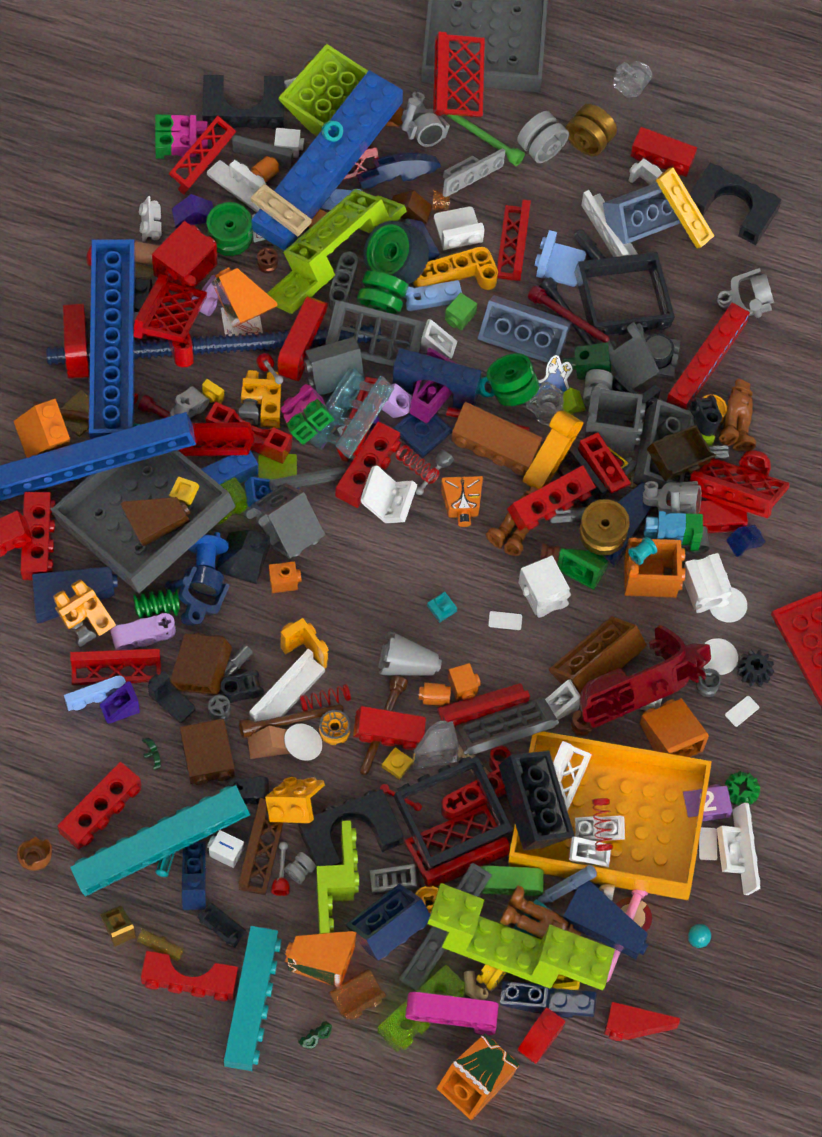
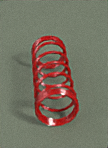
M407 445L402 446L397 451L396 458L399 461H403L404 465L409 466L410 470L415 471L417 475H421V478L428 484L434 483L439 477V470L436 468L429 470L431 464L428 463L423 467L421 474H418L416 470L423 466L425 459L419 460L415 469H412L410 465L418 460L419 454H415L411 458L409 465H407L404 461L408 459L406 457L410 451H412L410 456L412 455L413 450ZM407 448L405 455L399 458L401 452ZM417 455V459L411 463L412 459ZM423 460L422 465L417 468L419 462ZM429 465V468L423 473L424 468ZM428 471V473L426 474V477L423 478L422 475L425 474V473ZM437 471L436 476L431 481H428V479L432 478Z
M343 684V689L341 686L337 687V697L332 688H329L328 690V698L325 692L321 690L320 702L316 694L312 692L311 704L308 697L305 694L302 696L300 695V702L303 712L308 711L305 697L310 705L311 710H313V694L315 695L320 708H322L321 692H323L328 702V705L330 706V689L332 690L338 704L339 687L343 692L345 700L351 701V695L348 685Z
M593 799L592 804L594 806L592 808L596 811H600L599 813H596L593 816L594 819L600 821L595 823L594 827L599 823L611 821L595 818V816L598 814L611 812L610 810H598L594 808L597 805H609L610 799ZM595 827L596 829H599L601 831L596 832L594 836L596 838L603 839L595 843V850H612V844L596 845L597 843L602 841L612 840V838H603L596 836V834L604 831H611L612 829Z

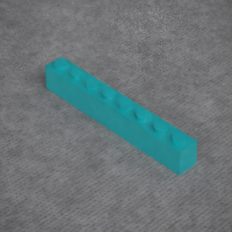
M227 786L221 789L219 794L213 797H204L199 801V804L193 807H184L178 811V814L172 817H164L157 822L158 824L150 828L144 827L130 838L124 837L119 839L116 845L109 848H101L95 852V855L77 860L74 863L75 865L70 868L81 892L86 897L250 816V813L237 786Z

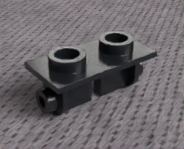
M211 902L205 912L201 911L197 917L200 920L199 923L206 925L226 941L227 945L230 944L234 948H236L246 931Z

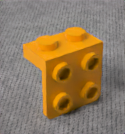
M304 618L295 623H288L282 628L280 648L285 655L304 644L307 649L313 652V657L317 663L327 668V652L329 649L323 640L319 641L316 637V630L311 623L307 624Z
M296 777L284 779L280 785L273 788V791L265 797L270 822L311 823L314 817L310 798L325 786L324 780H317L314 777L304 780L297 779Z

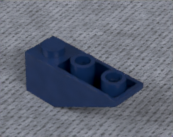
M206 841L195 842L183 848V910L206 909Z

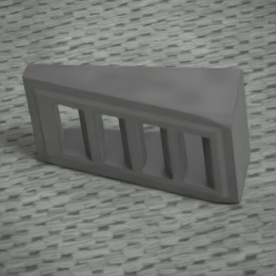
M410 864L370 870L372 893H388L398 885L397 874H401L402 886L410 891L419 890L417 866ZM407 873H410L411 882H407ZM381 875H382V877H383V886L379 887V877H378V876H381ZM388 875H392V885H389Z

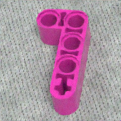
M410 992L407 997L405 1017L415 1021L474 1028L476 1034L494 1035L497 1027L499 1004L486 1000Z

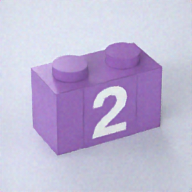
M719 784L708 786L702 821L730 818L732 806L727 786L720 787ZM702 789L683 792L688 817L698 816Z

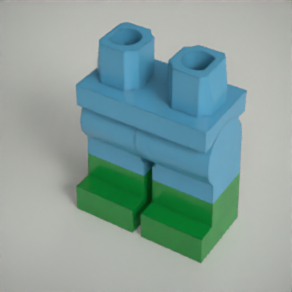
M659 511L658 517H646L644 537L650 539L681 540V545H689L690 551H699L703 535V514L669 513L666 515V512Z

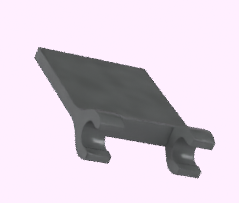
M633 322L627 326L628 332L633 337L619 347L614 340L607 343L609 345L610 359L617 375L632 389H635L658 374L659 369L644 338L642 325L640 323L636 325Z

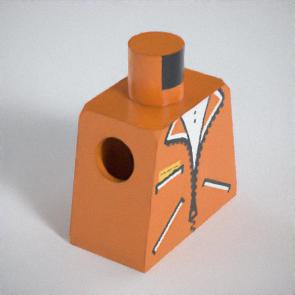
M483 476L442 478L441 492L447 515L450 518L458 517V525L460 527L470 526L471 517H477L479 514Z

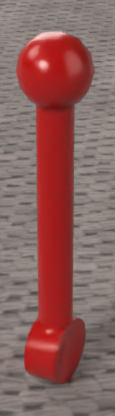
M383 784L380 787V790L383 789L384 794L388 793L394 796L396 793L390 790L387 784ZM407 798L404 799L405 803L412 806L415 811L422 809L420 803H414Z

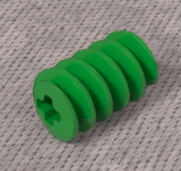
M177 588L174 595L170 589H167L166 596L163 595L161 590L158 591L157 597H155L153 592H149L148 598H146L144 593H141L139 600L133 594L135 611L139 619L144 618V614L148 618L152 617L153 613L157 616L162 614L163 611L170 614L171 610L175 616H178L180 605Z

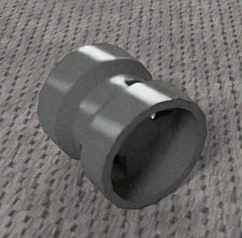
M708 668L703 670L706 673V679L704 680L699 676V682L696 685L697 691L704 697L715 695L721 683L720 674L716 670Z

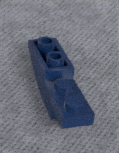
M421 153L394 154L373 160L375 168L356 176L362 189H370L383 181L394 180L399 175L403 182L412 181L422 174L435 172L441 165L436 156Z
M503 981L500 1005L542 1014L547 1007L560 1017L573 1018V1015L594 1017L597 994L592 991L550 989L539 984Z

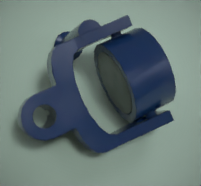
M193 566L185 569L183 578L175 581L169 580L165 583L166 591L170 589L174 593L176 588H180L178 597L187 605L186 611L181 615V622L183 624H186V626L198 625L203 621L205 614L213 615L219 612L230 586L227 583L223 584L225 578L222 573L206 566ZM190 587L204 595L216 596L214 605H208L195 599L189 593L188 588Z

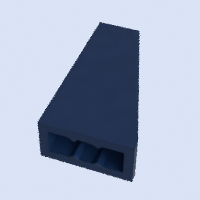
M644 482L618 502L628 513L630 525L624 545L617 552L604 555L614 566L618 564L625 553L628 539L635 538L646 521V517L650 515L655 507L648 506L643 502Z
M109 567L32 574L37 623L60 616L55 609L57 605L53 596L60 591H65L70 599L76 595L71 585L79 579L93 589L100 601L114 596V587H118L117 574H112V570Z
M590 880L577 888L563 916L569 922V925H574V929L635 960L639 953L644 955L649 945V942L646 941L648 933Z

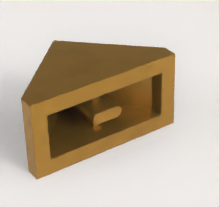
M122 906L100 914L114 947L136 938L133 924Z

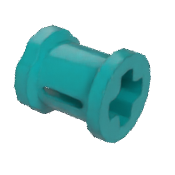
M644 537L642 542L635 548L631 547L628 549V554L637 565H641L644 559L651 554L657 553L658 550L650 538Z

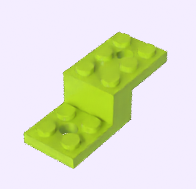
M342 821L341 826L343 865L317 866L316 884L319 934L334 933V920L329 918V916H332L333 902L354 901V894L359 893V873L354 872L357 871L358 864L357 850H353L356 849V828H351V821Z

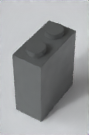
M354 337L305 351L307 359L304 360L306 371L309 372L307 383L319 395L364 382L361 352Z

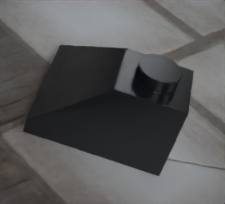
M252 530L230 532L226 539L229 544L228 550L220 555L215 570L224 575L257 584L270 548V536Z

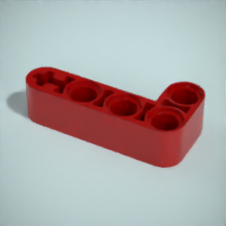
M306 297L280 351L278 375L300 381L305 367V351L311 347L326 315L328 303Z
M84 303L63 305L64 346L68 379L89 377Z
M178 310L171 311L172 314L180 313ZM165 313L158 315L159 318L166 316ZM185 318L179 319L178 321L180 323L185 322ZM172 322L164 323L166 326L173 325ZM159 325L151 326L156 329L161 328ZM179 330L171 331L173 333L181 334ZM188 333L183 343L168 339L176 366H191L194 363L190 334Z
M503 745L492 748L489 756V766L493 772L487 774L490 783L496 786L494 791L497 798L506 794V790L498 766L501 762L496 761L494 757L500 755L506 759L512 755L507 747ZM475 780L444 797L441 813L445 819L451 820L488 803L478 781ZM474 794L477 799L469 800L466 798V795Z

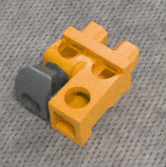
M248 370L246 378H243L241 403L243 405L239 409V417L245 422L258 425L259 412L255 404H261V427L280 428L281 384L275 382L271 372L267 373V379H259V372Z
M79 579L71 585L76 595L69 599L65 591H60L53 598L57 605L55 609L68 629L73 628L78 636L75 640L76 645L82 647L96 638V634L100 636L115 627L116 624L93 589ZM85 618L88 619L94 632L89 631L82 623Z

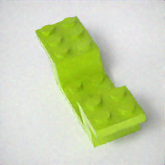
M354 189L283 252L292 271L267 293L277 302L278 306L276 307L291 314L297 311L307 296L313 297L320 288L335 276L327 255L332 253L336 247L347 240L357 229L371 233L381 223L398 221L407 212L405 206L382 196H373Z
M440 884L427 924L447 931L442 948L550 989L559 974L600 990L605 988L615 949L553 925H549L541 940L481 917L480 913L485 899L448 885Z

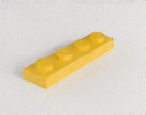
M669 168L655 180L695 247L701 248L714 237V234L675 169Z

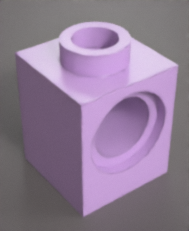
M396 383L388 385L378 407L393 418L407 415L410 411L412 395Z

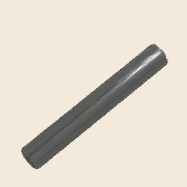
M336 467L273 479L269 482V488L274 491L285 483L295 488L341 480L347 470L344 467Z

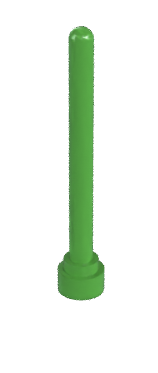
M446 115L496 149L500 150L503 148L509 162L513 165L518 166L525 156V152L522 150L509 148L462 116Z

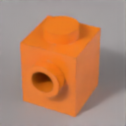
M295 561L269 565L272 593L298 590V582H302L300 569H296Z
M470 663L449 669L448 679L456 701L475 697L481 683L478 674L473 673Z

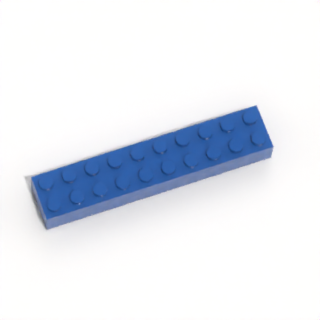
M369 70L329 120L337 121L342 125V137L335 142L328 141L323 137L321 130L274 191L312 220L403 103V90ZM331 126L332 130L328 131V134L331 137L334 136L335 132L337 131V129L334 126ZM261 208L251 219L254 233L284 251L299 237Z
M134 239L92 240L90 440L134 427Z

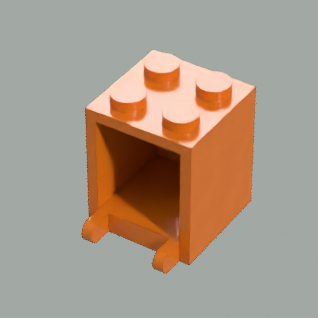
M629 538L624 555V596L676 598L678 591L682 590L683 581H685V568H682V561L685 560V548H681V540L651 539L657 547V553L649 555L644 559L643 564L637 565L629 556L628 549L631 547L635 548L642 542V539ZM663 568H671L672 576L664 575Z

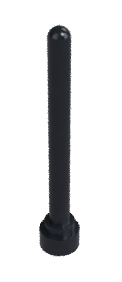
M552 277L545 279L539 287L545 290L547 296H551L555 302L572 312L557 292V283ZM574 323L571 324L586 346L595 344L586 331Z

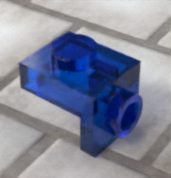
M755 524L737 528L726 540L736 557L741 556L747 549L761 547L766 542Z

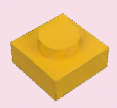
M206 379L202 384V394L210 400L209 402L215 403L216 401L221 404L225 400L224 389Z
M178 477L169 496L170 498L177 497L180 502L185 501L186 504L191 506L200 486L196 482Z
M394 748L382 763V768L400 780L412 765L413 759L397 748Z

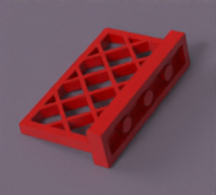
M438 32L436 35L433 113L437 116L442 114L470 117L483 116L485 38L447 35V32ZM449 41H457L461 48L454 53L449 47ZM470 43H479V51L475 55L467 47ZM463 49L471 57L465 64L457 56ZM453 58L461 66L456 72H453L448 66ZM472 60L479 66V70L475 74L467 67ZM462 69L470 76L465 83L456 75ZM452 78L460 85L455 92L448 86V81ZM472 79L478 84V90L474 94L466 86ZM462 88L470 96L464 103L456 95ZM452 97L460 105L456 110L447 109L448 100ZM473 99L478 104V111H470L466 104Z
M160 274L135 318L133 337L142 339L144 334H149L183 343L207 298V292L167 282L168 276ZM169 291L178 292V294L171 295ZM195 296L199 298L192 300L190 297ZM184 299L185 302L178 303L177 300ZM171 302L173 305L165 306L163 303ZM191 307L193 310L185 311L184 308ZM178 310L180 313L172 314L171 311ZM165 313V317H158L159 314ZM183 318H185V319L187 320V321L181 322V323L178 321L179 319H183ZM172 322L173 325L166 326L164 323ZM159 325L161 328L156 329L151 326ZM179 330L181 334L173 333L171 331Z
M715 458L704 465L699 472L694 471L690 478V482L698 481V485L701 486V497L767 519L770 517L774 505L789 489L790 484L789 482ZM712 466H715V467H718V468H721V469H712ZM718 475H726V477L718 478ZM745 481L746 483L738 484L737 482ZM756 488H765L766 490L758 491Z
M485 804L420 834L424 843H427L426 847L428 850L430 845L442 848L441 852L454 847L448 845L451 836L462 839L461 843L474 838L468 836L471 827L483 830L482 833H485L498 826ZM482 813L487 818L485 825L473 822L474 818ZM457 824L467 825L465 834L453 831L454 826ZM440 832L447 834L445 842L441 843L433 840L434 835ZM503 836L426 871L423 867L424 861L420 852L414 850L412 846L415 843L413 838L410 837L404 840L410 855L424 879L426 887H438L441 883L444 884L465 875L472 863L479 867L485 866L510 853V843Z

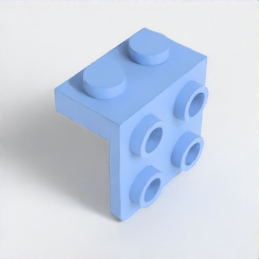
M549 230L547 238L543 237L540 249H543L542 254H537L534 265L538 267L536 277L543 279L552 277L557 283L575 287L577 281L574 271L577 263L585 260L586 252L555 243L557 232Z

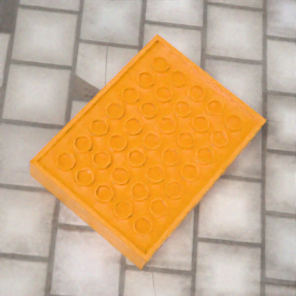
M544 731L533 734L529 753L550 751L553 762L562 741L592 754L568 809L574 835L575 818L594 816L600 812L592 808L594 806L592 804L593 799H610L609 805H597L594 808L610 810L611 812L601 813L596 816H624L625 839L601 842L613 845L609 867L593 866L597 871V876L590 881L595 884H612L617 888L641 890L650 894L689 900L712 761ZM573 753L570 760L572 767L575 768L581 765L584 756ZM572 774L564 776L561 781L563 788L572 786L574 779ZM702 789L698 816L688 817L683 792ZM515 824L509 853V867L539 868L546 875L568 878L588 865L576 864L569 860L572 838L544 848L523 851Z

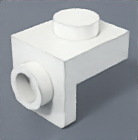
M643 159L630 168L629 181L633 183L638 177H641L652 185L657 183L655 179L663 172L656 165H652L646 159Z

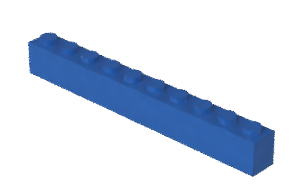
M187 412L1 465L0 501L22 495L24 492H33L196 445L193 424Z

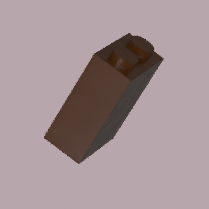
M184 634L170 682L178 691L218 695L232 646L221 635Z
M224 719L180 727L190 785H204L216 779L218 781H225L235 776Z

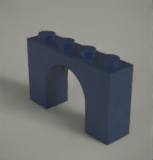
M400 348L394 363L392 384L396 383L412 395L418 380L438 382L452 391L454 395L453 407L462 409L465 402L475 406L479 395L482 371Z

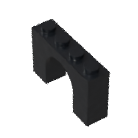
M203 75V121H207L208 127L219 116L232 128H284V105L279 101L280 95L284 92V76H264V95L260 103L250 109H237L229 105L224 98V75ZM216 124L214 128L221 126L219 124Z
M710 162L690 192L691 198L702 216H704L711 203L720 196L734 195L744 200L750 212L741 225L738 237L757 245L778 212L782 199L773 193L761 189L756 184L749 183L739 175L732 174L724 170L723 167Z
M383 789L368 791L363 797L358 799L350 798L338 807H327L322 813L313 815L314 820L311 823H299V832L312 861L316 865V871L317 866L341 865L330 836L335 826L342 821L356 819L366 823L372 829L382 852L402 845L404 840L402 831Z

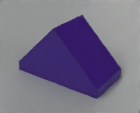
M192 194L172 208L175 227L178 228L184 221L190 225L207 223V216L213 209L212 201Z
M126 682L100 703L108 724L140 713L139 702L131 682Z

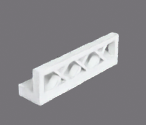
M589 190L585 191L581 206L613 257L637 255L638 253L631 242L623 244L607 225L603 202L605 201L601 194L592 196Z
M310 649L304 652L250 710V720L256 722L284 716L297 703L300 695H304L323 675L325 668L313 659V652Z
M562 741L553 765L568 811L592 754ZM573 753L584 756L581 765L575 768L572 767L570 762ZM572 774L574 779L572 786L564 789L561 783L563 777Z

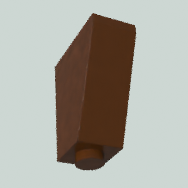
M177 497L124 501L120 503L143 546L190 522L188 514L191 512L185 501L181 503Z

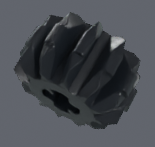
M752 649L749 650L748 655L742 654L741 660L736 665L739 668L737 676H743L742 683L748 680L750 687L754 683L758 687L762 686L763 682L768 683L770 676L774 674V669H772L773 661H767L769 654L762 656L761 650H758L757 654Z

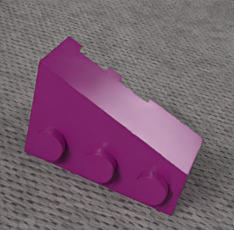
M428 348L427 356L455 363L432 348ZM418 380L411 399L409 413L427 424L450 397L452 391L435 381Z

